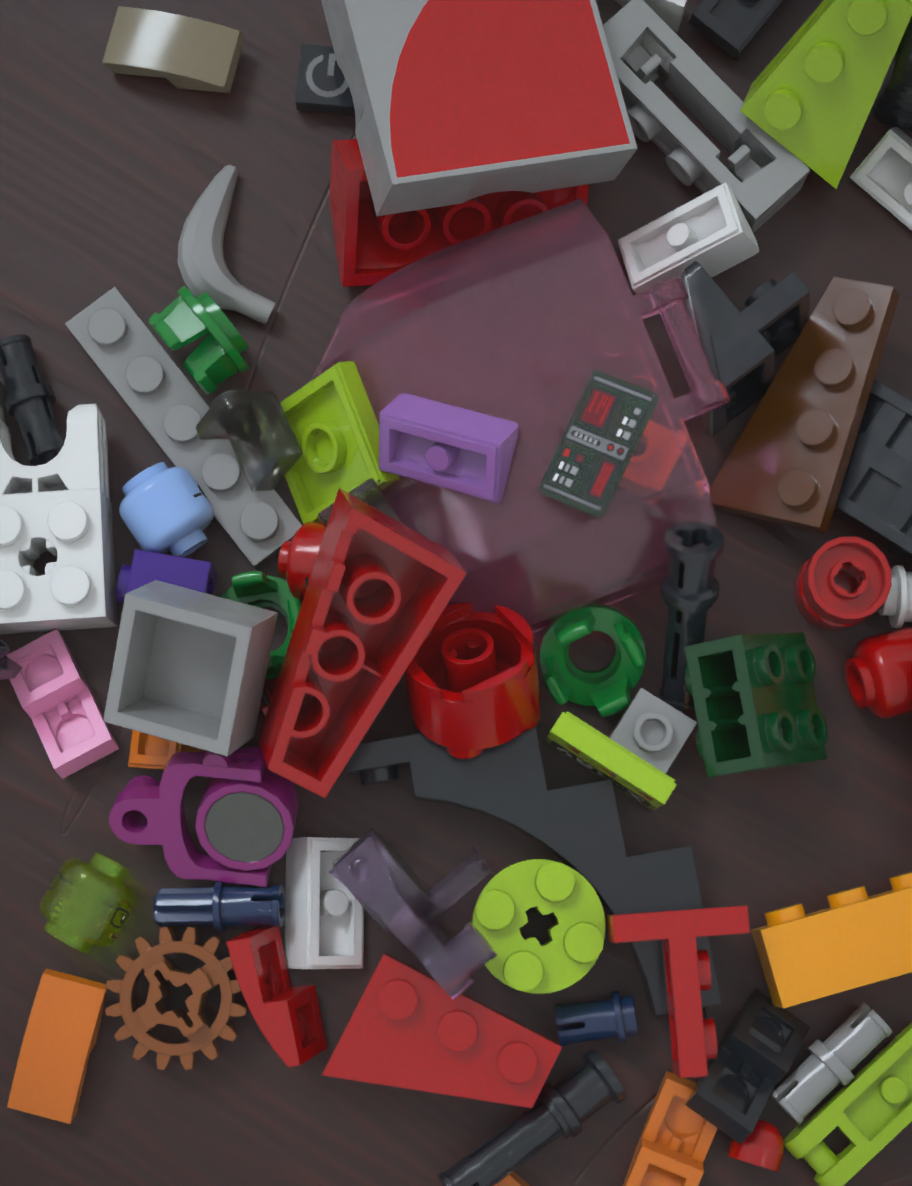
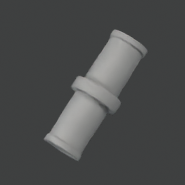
M861 1002L857 1006L858 1009L823 1043L817 1039L808 1048L811 1055L776 1090L773 1089L771 1097L799 1125L839 1083L845 1087L854 1078L851 1071L885 1037H889L893 1033L885 1021L873 1009L871 1010L866 1003Z

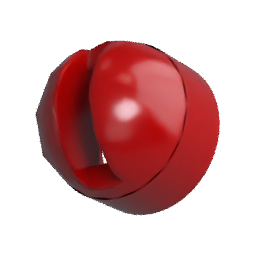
M758 1120L753 1132L741 1144L732 1139L727 1157L779 1172L784 1155V1141L776 1126L766 1120Z

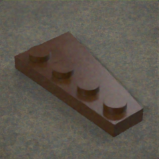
M833 277L702 502L712 509L827 534L900 297L894 286Z

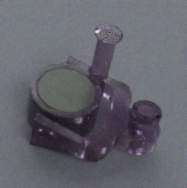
M373 828L332 862L333 869L329 873L349 889L363 908L390 936L398 938L417 956L435 981L451 998L456 999L475 982L472 975L488 961L498 956L490 943L470 922L449 941L435 921L486 876L497 874L474 846L472 848V855L430 891L399 853Z

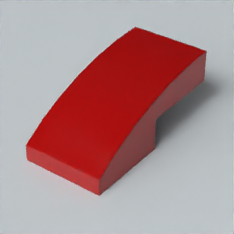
M255 927L227 941L231 963L248 1008L261 1032L288 1067L300 1066L327 1049L315 984L291 987L279 927Z

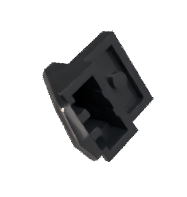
M693 261L684 268L679 280L676 303L683 311L703 408V432L706 436L717 434L730 421L765 395L775 378V357L796 342L809 320L810 290L795 272L791 273L780 283H777L775 279L763 283L745 301L747 308L740 312L697 261Z

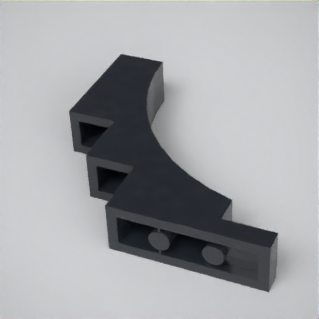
M536 726L522 732L508 742L486 748L478 756L470 759H460L451 756L445 746L429 740L422 733L362 743L358 745L344 767L347 777L359 775L361 786L398 780V768L410 766L416 800L456 806L486 815L515 828L543 845L569 867L580 873L594 888L601 903L610 915L703 908L691 845L635 856H626L612 779L547 790ZM709 936L696 937L697 950L707 949L710 960L711 990L701 991L703 1018H707L705 1006L722 1003ZM662 940L626 942L641 976L650 1012L655 1015L667 1014L669 1025Z

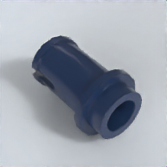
M612 991L613 998L566 1005L555 1004L556 1023L561 1025L558 1031L560 1045L563 1047L573 1043L619 1037V1042L622 1044L627 1043L626 1036L639 1035L633 995L620 997L619 991ZM584 1022V1023L563 1025V1024H569V1023Z

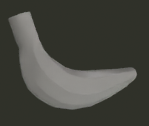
M227 165L213 178L185 220L178 242V266L185 284L194 296L197 297L203 291H206L219 308L237 311L266 325L276 303L238 283L224 260V232L239 170L235 166Z

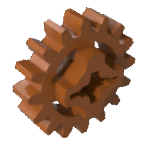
M162 927L159 933L160 944L156 946L147 937H138L135 939V943L140 956L135 959L131 956L119 955L116 959L118 965L126 972L124 979H114L106 982L107 989L120 994V1003L106 1008V1016H122L125 1023L114 1035L115 1039L121 1041L133 1036L138 1043L132 1057L137 1061L149 1054L151 1050L157 1052L156 1062L157 1069L159 1070L167 1069L173 1060V1056H180L181 1064L185 1070L193 1069L196 1066V1051L200 1049L211 1061L221 1055L219 1046L215 1041L219 1036L229 1041H235L239 1036L235 1027L229 1023L231 1016H246L249 1012L247 1006L235 1002V993L240 992L241 989L237 979L233 980L230 971L233 969L230 957L221 959L217 955L222 939L214 936L204 946L198 944L199 933L197 927H188L183 934L182 941H176L171 927ZM186 953L199 958L206 964L194 972L178 969L173 960L169 959L166 954ZM145 971L144 975L149 981L150 986L146 1004L137 1009L135 1001L136 988L142 973ZM168 980L175 987L188 984L193 994L185 1001L189 1009L188 1015L180 1008L169 1011L165 1007L163 1001L171 994L167 986ZM219 985L221 991L220 1009L214 1023L211 1025V1020L206 1014L205 1009L209 991ZM160 1024L178 1027L182 1035L187 1037L189 1041H167L154 1035L150 1030Z

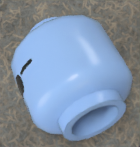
M160 462L140 472L122 487L125 498L120 503L119 514L143 551L160 554L171 552L173 556L186 557L208 541L203 530L213 520L214 509L190 471L186 468H168L165 462Z

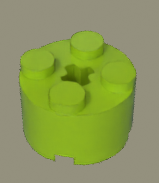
M526 860L503 869L483 888L473 910L472 937L481 961L502 983L526 993H552L575 984L594 966L603 950L606 925L605 915L596 891L576 870L552 860ZM532 907H535L540 915L551 913L555 922L554 925L547 929L549 940L541 945L535 937L524 939L519 929L528 923L525 912Z

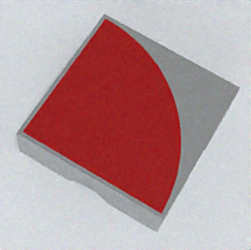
M321 0L337 64L348 83L353 98L356 122L355 134L377 216L461 204L470 199L494 192L524 191L533 193L612 181L616 179L638 149L596 0Z

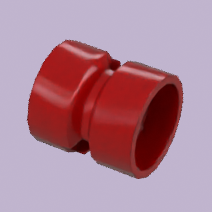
M859 537L836 538L826 542L799 568L794 580V601L800 614L811 625L825 631L846 630L858 625L875 613L886 602L892 587L891 568L885 555L873 543Z

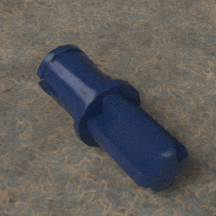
M216 881L214 887L161 888L157 891L156 896H154L153 915L155 923L161 927L214 926L217 933H224L227 926L282 927L285 916L280 914V911H285V892L282 884L267 887H227L226 882Z

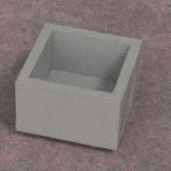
M158 580L126 593L103 721L229 756L255 735L278 612Z

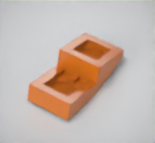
M45 969L26 1027L7 1108L71 1124L78 1111L89 1055L97 1042L108 992L106 984Z
M669 1071L665 1072L623 1186L699 1185L704 1173L703 1162L718 1128L685 1105L697 1083L686 1078H679Z

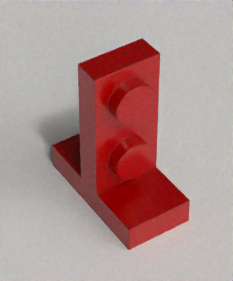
M748 905L607 915L610 943L662 940L673 1073L679 1078L708 1076L707 1060L717 1059V1035L714 1019L703 1018L701 991L711 990V968L707 949L697 950L696 937L750 933Z

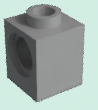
M641 688L634 695L631 704L624 711L609 738L666 774L697 722Z

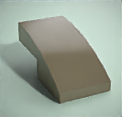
M118 6L102 63L115 74L167 78L177 89L230 93L245 36L239 30L201 19L156 10Z

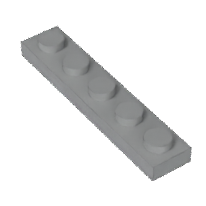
M113 287L65 323L74 338L173 465L190 471L212 504L214 517L255 570L276 556L285 541H292L295 532L302 524L116 287Z

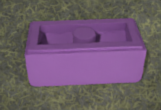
M402 393L380 412L379 470L498 503L504 493L518 440L519 424L420 396Z

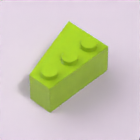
M823 0L751 84L740 112L837 189L911 19L912 0Z

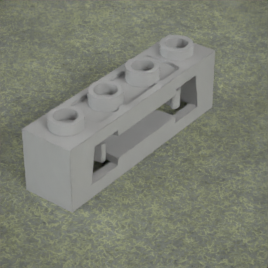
M631 0L603 25L633 133L640 140L648 142L651 139L667 156L665 159L667 166L678 180L687 186L694 183L703 194L727 182L753 233L801 190L810 169L740 112L743 101L644 0ZM658 68L668 78L664 86L732 154L728 158V168L718 160L721 151L653 83L659 78L657 74Z

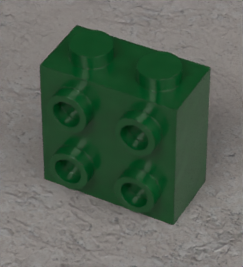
M804 632L740 634L684 647L687 661L685 682L694 700L699 728L696 744L699 755L705 762L707 778L775 769L827 759L825 743L828 738V728L823 713L818 709L813 683L816 674V662L812 650L806 644Z

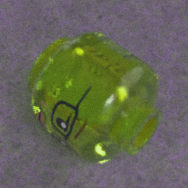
M95 851L90 862L79 857L66 859L40 902V912L48 920L43 929L65 944L87 954L92 946L101 948L110 946L115 941L136 905V892L130 885L124 882L130 870Z

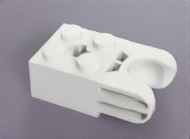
M96 403L79 404L71 409L67 416V431L63 447L55 458L46 464L27 466L16 462L12 451L9 428L0 419V635L47 632L55 629L62 631L118 627L106 422ZM49 551L54 556H57V561L46 564L45 574L40 575L33 568L34 562L39 558L40 554Z

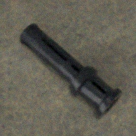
M694 521L676 523L669 527L664 534V548L669 553L668 573L663 576L660 582V594L663 601L668 605V616L664 642L663 675L659 697L660 700L677 710H687L695 707L693 697L689 693L685 682L687 661L684 647L705 642L707 612L717 601L720 591L719 581L714 577L716 558L723 552L725 542L724 535L719 529L710 524Z
M591 1049L584 1054V1063L554 1086L548 1082L545 1083L537 1097V1102L532 1108H528L524 1113L505 1125L444 1172L437 1175L439 1181L443 1186H494L561 1135L566 1139L570 1136L576 1137L582 1132L581 1124L609 1102L614 1101L619 1104L626 1099L627 1095L622 1084L604 1059L595 1050Z

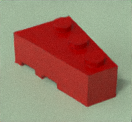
M384 953L322 1076L532 1108L562 1046L553 1039L388 953Z

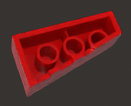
M341 488L337 492L258 738L266 766L269 770L323 798H326L467 574L451 551Z

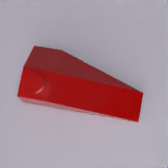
M357 139L332 140L329 200L340 283L342 287L404 284L423 277L421 271L453 259H455L457 264L477 258L476 251L507 240L520 243L585 220L589 184L533 193L524 191L494 192L481 195L461 204L377 216Z

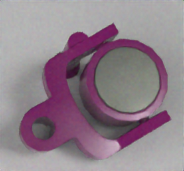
M260 747L237 749L229 756L210 751L178 752L173 754L167 761L161 782L146 775L136 776L129 780L124 790L118 794L109 814V825L116 837L126 843L162 845L165 860L169 869L176 877L267 887L272 864L280 860L291 845L298 814L299 799L296 788L290 780L267 768ZM195 776L211 777L205 786L195 824L199 843L209 855L198 851L191 840L184 810L185 788L189 779Z

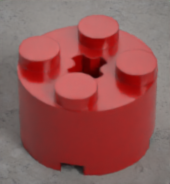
M473 602L447 605L404 672L411 715L416 727L429 740L445 746L447 752L453 757L460 759L476 757L484 749L501 745L517 737L522 732L532 729L540 720L541 696L533 633L526 620L507 607L493 604L495 613L474 611Z

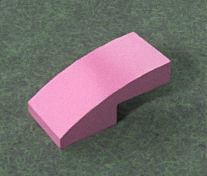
M58 629L7 655V657L22 667L17 676L10 679L22 708L32 719L54 770L62 779L120 749L108 723L103 721L104 715Z

